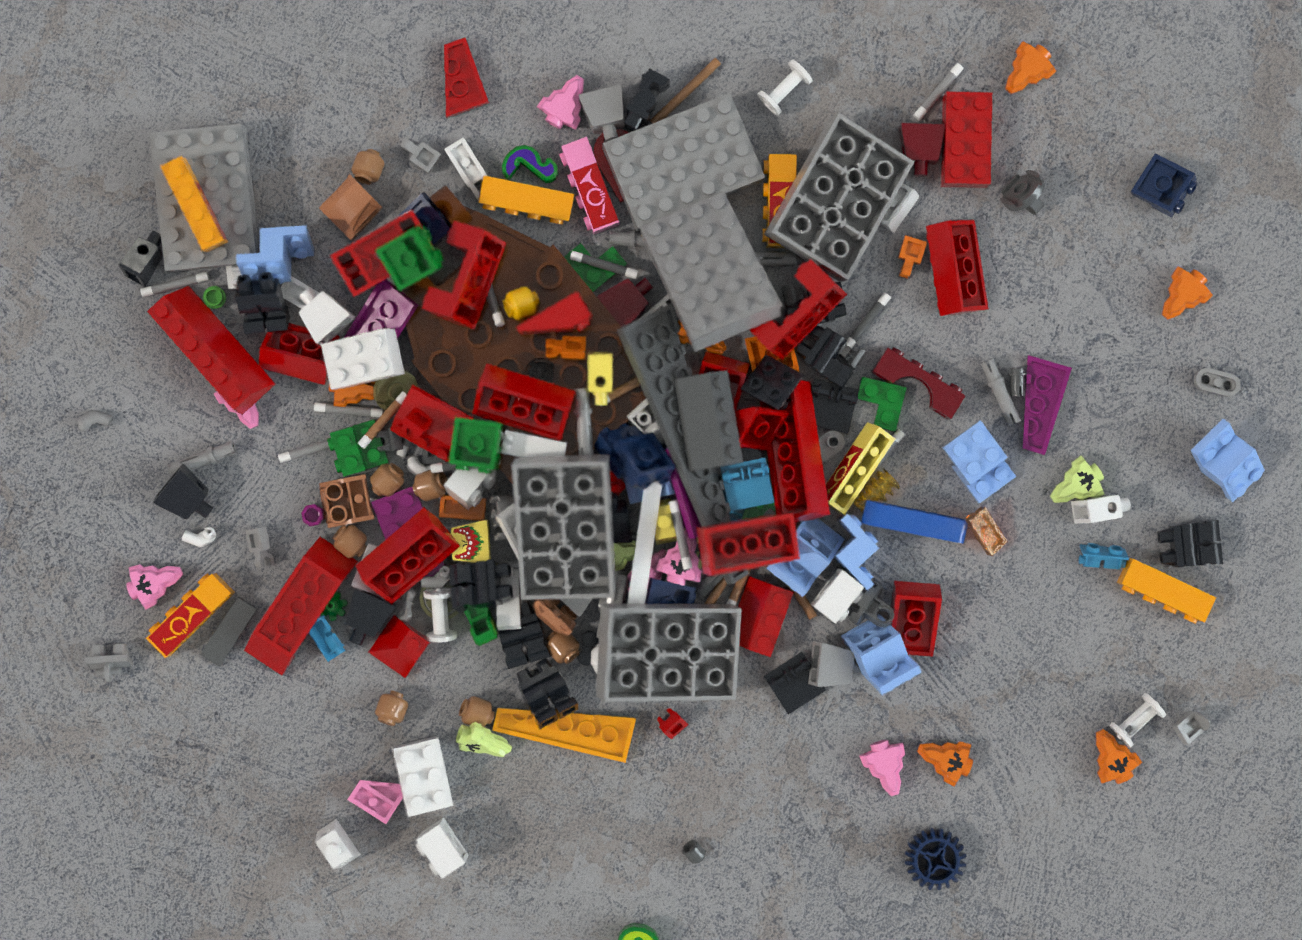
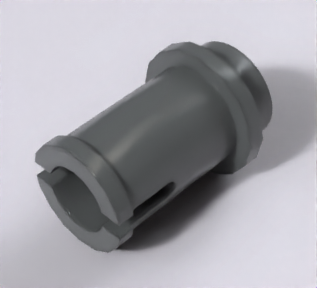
M1024 368L1011 369V373H1008V376H1011L1010 396H1025V375L1027 373H1024Z

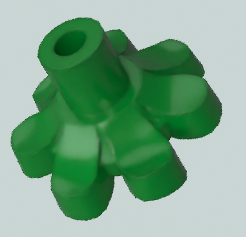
M336 591L321 615H325V617L329 615L330 621H336L337 615L345 616L346 611L343 607L348 605V601L346 599L341 600V593Z

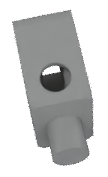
M621 85L579 94L582 110L593 134L603 133L605 142L617 138V129L625 127Z
M813 641L808 684L817 687L851 684L853 674L861 675L857 661L854 660L853 652L826 643Z

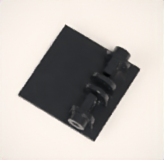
M765 355L740 390L777 410H785L788 406L786 400L804 377V374Z
M814 379L812 397L817 426L848 434L854 408L858 401L859 390L846 386L841 390L833 383Z
M802 652L764 675V678L788 715L826 691L825 687L808 684L811 664Z

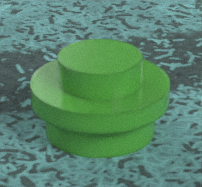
M211 286L205 290L203 301L207 307L219 309L226 302V293L218 286Z

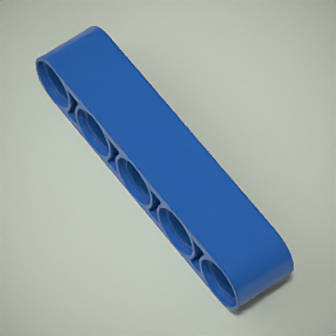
M866 500L861 523L875 527L963 544L969 521L965 519L872 500Z

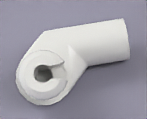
M413 456L407 460L406 467L415 476L431 469L430 465L424 466L421 464L417 457Z
M212 527L204 528L205 530L198 534L186 530L182 536V541L197 547H204L215 540L216 532Z

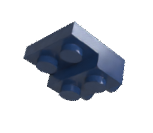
M1155 153L1131 190V194L1172 218L1175 213L1180 214L1185 206L1184 198L1187 194H1193L1198 183L1195 182V173Z
M424 192L398 216L412 209L422 228H426L430 233V242L435 248L448 234L452 225Z
M627 423L622 424L615 430L610 428L601 430L594 445L600 455H609L610 469L618 479L625 477L621 471L624 463L613 448L615 441L643 434L635 425L629 426Z
M653 432L617 440L613 445L616 453L624 463L621 471L632 488L640 487L641 490L650 487L652 483L658 482L659 485H663L671 479L676 466Z
M650 578L645 604H694L696 599L695 587Z

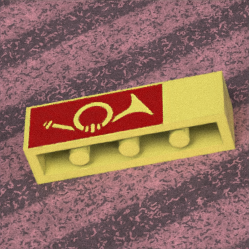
M866 423L826 483L828 504L833 510L844 515L846 514L895 441V438L881 427Z

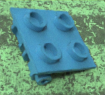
M766 458L720 467L727 503L729 502L731 511L774 503Z

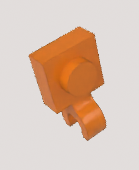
M904 236L898 259L904 260L899 274L900 277L908 279L913 264H921L927 244L926 241Z
M563 336L562 340L546 339V357L554 358L561 354V358L585 359L586 337Z

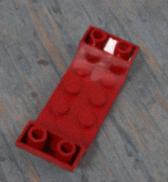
M320 536L305 553L253 631L244 651L283 676L295 658L294 655L342 582L348 578L358 560L353 557L347 558L332 543Z

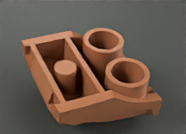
M349 174L347 179L319 209L352 241L382 210V206Z
M366 474L319 483L327 528L374 519Z
M535 599L533 606L537 617L555 632L567 636L572 633L576 625L574 620L577 618V615L567 605H563L559 609L557 607L560 603L559 599Z

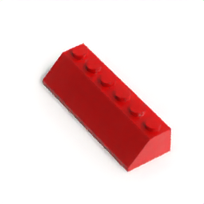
M190 286L164 295L147 311L228 405L239 414L243 415L276 385Z
M801 380L786 400L788 406L785 411L789 415L767 449L776 513H793L795 522L815 520L830 515L810 381ZM760 401V406L762 408L775 409L770 405Z

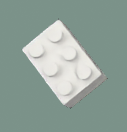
M381 329L321 344L331 390L345 389L405 374L395 329Z
M437 736L391 747L408 817L454 806Z

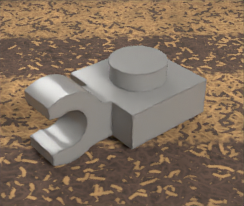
M404 138L400 144L404 150L412 154L409 160L428 174L441 157L439 152L423 141L417 146L407 138Z
M266 527L245 531L249 552H254L256 568L264 567L263 559L266 566L274 565L273 556L267 552L271 548Z

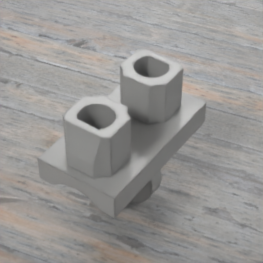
M125 644L113 645V655L106 656L105 646L94 645L91 647L90 657H85V664L90 665L91 670L97 669V676H104L106 682H112L114 675H121V668L133 667V660L129 657L128 647Z

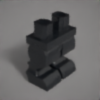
M650 68L646 73L642 74L639 93L634 96L633 104L629 102L626 108L628 117L624 122L625 128L633 132L640 129L642 123L646 126L648 125L650 115L653 114L656 108V98L651 90L655 89L660 93L666 91L670 87L669 78Z
M270 272L261 273L258 276V281L251 282L250 276L239 275L235 299L239 314H245L243 322L244 334L263 333L265 328H267V332L288 330L290 314L288 306L285 305V299H283L279 279H274Z
M1219 520L1204 521V524L1195 522L1168 526V529L1157 531L1158 542H1170L1171 551L1160 552L1161 564L1172 565V567L1203 566L1208 563L1212 565L1223 564L1221 543H1209L1207 546L1197 545V543H1202L1203 541H1221Z
M487 560L475 563L469 562L466 565L459 563L449 565L450 583L452 586V608L457 612L466 611L467 605L475 608H486L493 605H503V600L513 598L512 586L510 584L501 585V578L511 577L512 575L511 566L508 563H497L495 560Z
M530 602L521 604V629L498 631L502 650L506 654L505 661L508 669L528 664L529 660L531 663L551 657L547 646L544 645L545 636L539 618L534 613ZM523 641L528 649L527 654L522 650Z
M546 658L536 663L539 674L533 677L528 668L517 672L519 690L531 714L534 715L539 730L558 721L557 714L561 719L579 710L576 699L573 696L569 697L570 692L556 665L552 666ZM548 698H550L551 703L554 704L555 710L553 707H549Z

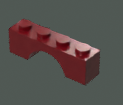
M892 347V349L886 348L871 373L890 384L904 377L919 380L928 390L930 397L929 409L947 420L952 419L965 398V395L961 393L962 389L953 383L950 385L942 381L943 377L934 371L928 373L923 370L924 365L914 359L911 361L903 357L904 353L895 347Z

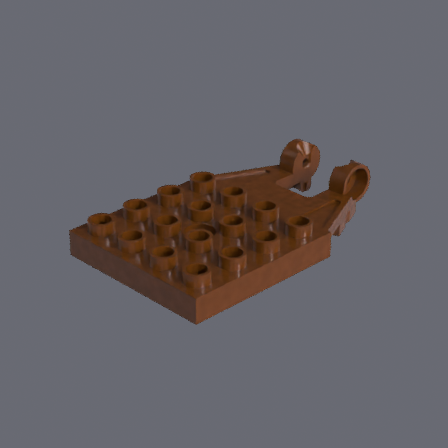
M446 185L429 197L451 225H453L454 221L481 228L507 243L492 282L505 322L503 326L496 327L487 298L475 330L443 320L421 309L429 287L449 293L453 292L454 283L459 276L462 264L438 284H434L426 276L401 290L418 304V307L406 324L415 357L412 363L444 402L473 417V420L495 422L472 414L479 381L486 364L529 376V371L532 367L530 364L533 361L535 363L545 362L549 365L553 363L555 367L552 368L554 376L551 383L574 390L588 388L589 352H613L612 390L637 377L617 332V329L621 328V326L554 244L548 247L476 210L463 206ZM521 287H528L531 292L535 291L539 298L536 313L521 320L509 317L503 305L506 294ZM575 292H578L593 319L590 321V326L581 332H578L576 329L573 332L521 335L516 328ZM563 336L586 337L585 359L561 358V354L554 358L546 357V339L562 340ZM598 376L597 383L604 384V377ZM641 385L603 406L593 405V392H589L590 409H592L590 419L593 450L596 449L594 445L601 430L605 428L615 430L622 424L630 421L627 415L646 399ZM575 396L561 442L567 443L565 456H579L577 416L574 415V410H576ZM502 424V432L504 434L505 430L550 439ZM503 440L500 441L499 447H502ZM501 453L499 468L513 484L512 463L518 456Z

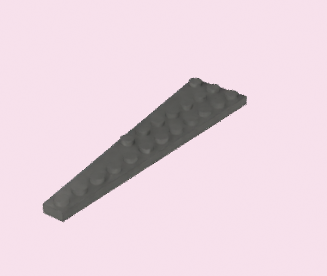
M669 304L617 329V332L701 526L731 521L729 516L731 509L729 502H725L722 491L725 488L723 481H719L716 468L690 471L674 380L693 375L691 367H687L684 354L687 353L685 346H681L678 335L680 328L673 304ZM747 569L722 574L726 584L730 585L749 573Z

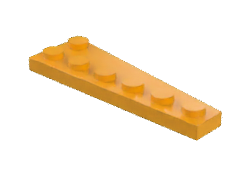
M497 708L492 731L626 763L636 722L634 717L571 713L560 719L557 714L558 721L539 730L535 717L531 714L530 710Z

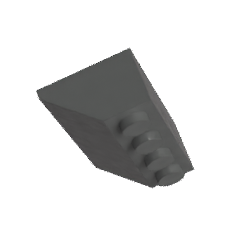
M728 371L675 379L690 471L743 463Z

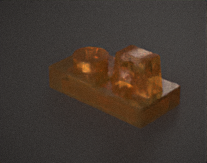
M981 506L965 518V521L987 555L993 556L1008 542L986 507Z

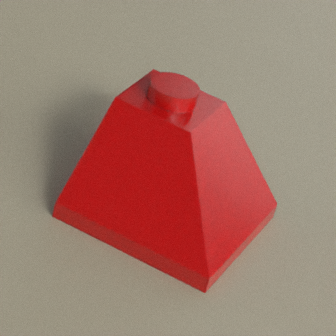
M394 615L368 653L406 678L431 642L427 640L425 635Z

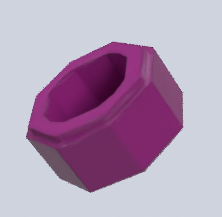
M317 504L307 505L301 512L303 522L309 526L320 525L325 518L323 508Z

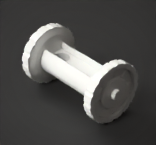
M791 60L788 63L792 72L769 95L763 91L757 94L761 102L777 116L782 112L778 103L800 81L807 85L813 82L808 72L795 60Z
M443 587L425 590L423 592L424 598L431 599L433 617V631L426 634L427 640L430 642L455 640L457 632L449 630L447 598L451 597V588Z
M1147 693L1142 695L1145 703L1118 726L1112 722L1109 725L1117 735V738L1122 740L1129 748L1134 745L1130 738L1153 717L1158 715L1164 718L1166 716L1159 703ZM1130 725L1131 730L1126 732L1125 729Z

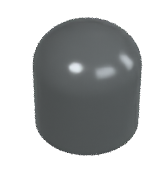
M691 840L684 845L682 853L691 863L697 864L704 859L705 850L696 840Z

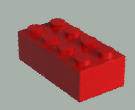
M946 92L942 97V124H945V131L942 141L941 187L987 188L991 184L992 92Z
M779 512L696 527L703 573L712 576L800 559L794 515L790 512Z

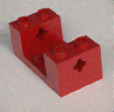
M412 209L330 255L354 297L390 277L383 262L376 256L375 250L417 225H420L422 228Z
M454 221L448 232L446 243L466 254L459 276L454 283V290L452 293L429 287L421 309L443 320L475 330L507 243L484 229Z
M811 259L801 264L794 275L812 293L811 297L805 298L800 303V308L794 314H790L784 319L782 326L773 319L749 329L771 353L782 360L847 295Z

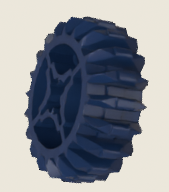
M929 828V835L924 830H921L923 837L919 839L917 835H914L913 838L916 844L908 842L907 845L912 851L907 850L904 853L906 856L911 857L904 860V863L908 866L912 865L907 869L908 874H913L912 880L914 882L919 880L921 887L927 883L929 890L933 889L934 884H936L937 890H941V883H944L949 888L950 883L948 881L950 879L954 883L958 882L955 874L963 875L959 867H966V863L960 861L967 857L965 853L960 852L964 849V846L962 844L956 845L959 842V838L955 836L951 839L952 833L950 831H947L943 836L944 831L942 828L938 829L937 834H935L933 828ZM940 842L933 849L923 848L928 843ZM947 845L952 849V864L945 860L944 857ZM919 854L926 858L924 873L918 867ZM928 855H930L931 857H936L938 855V857L943 863H941L940 861L933 862ZM942 868L947 870L942 875L930 876L931 874H934L935 871Z

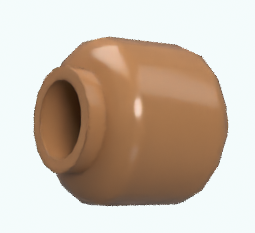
M367 149V151L357 153L351 171L358 182L370 185L379 180L385 163L380 157L379 152Z
M394 463L381 464L370 478L372 491L380 497L383 495L387 497L392 496L403 485L404 472Z
M431 469L419 473L414 479L413 492L417 497L426 502L442 497L446 492L444 484L447 482V477L443 472L431 473Z
M342 525L333 536L335 540L334 547L347 558H352L355 555L360 557L367 548L365 545L367 541L366 534L355 525Z
M553 631L547 637L548 643L546 646L551 657L557 663L569 664L579 655L580 651L578 649L580 644L572 634L567 636Z
M391 690L390 694L385 693L380 696L375 709L378 721L390 726H395V724L403 721L408 709V703L403 699V694Z
M476 696L465 699L459 710L462 722L469 726L474 722L481 724L482 727H485L486 724L490 725L495 715V712L492 711L491 702Z

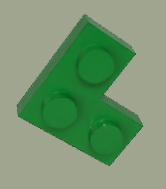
M581 243L564 256L592 292H595L616 274L570 260L572 251L591 256ZM613 246L599 257V259L615 264L627 265L626 261Z
M861 377L858 400L878 404L873 424L884 430L896 432L906 387Z

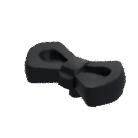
M587 631L581 635L583 645L577 660L585 666L591 665V651L594 645L599 642V638L596 637L597 634L593 631Z

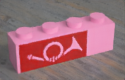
M584 137L561 146L563 153H560L559 156L563 166L568 165L571 174L567 175L571 188L576 187L579 195L575 196L579 209L584 208L587 217L583 218L587 230L592 229L595 235L619 226V220L588 138Z

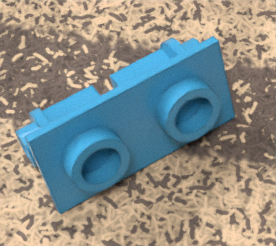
M1095 543L1079 545L1083 554L1079 555V564H1083L1084 567L1099 568L1101 560H1104V568L1120 570L1125 568L1126 560H1129L1125 548L1117 545H1111L1110 547L1100 546Z
M320 615L310 630L309 635L329 662L343 653L345 649L343 648L344 644L340 642L336 634L332 633V628L326 621L325 615Z

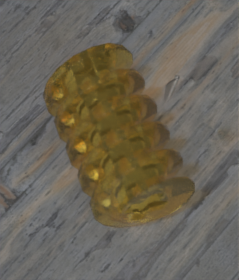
M882 468L884 473L880 471L875 472L878 479L869 478L871 486L865 484L863 487L865 492L861 491L858 499L856 498L853 502L862 513L866 500L877 502L882 500L887 502L885 494L893 496L892 487L901 488L894 477L884 468Z

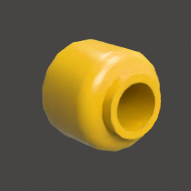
M521 287L508 292L506 299L503 300L507 315L515 320H521L534 315L539 304L537 293L535 291L531 292L528 287Z

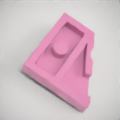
M360 780L347 800L387 824L403 797L400 784Z

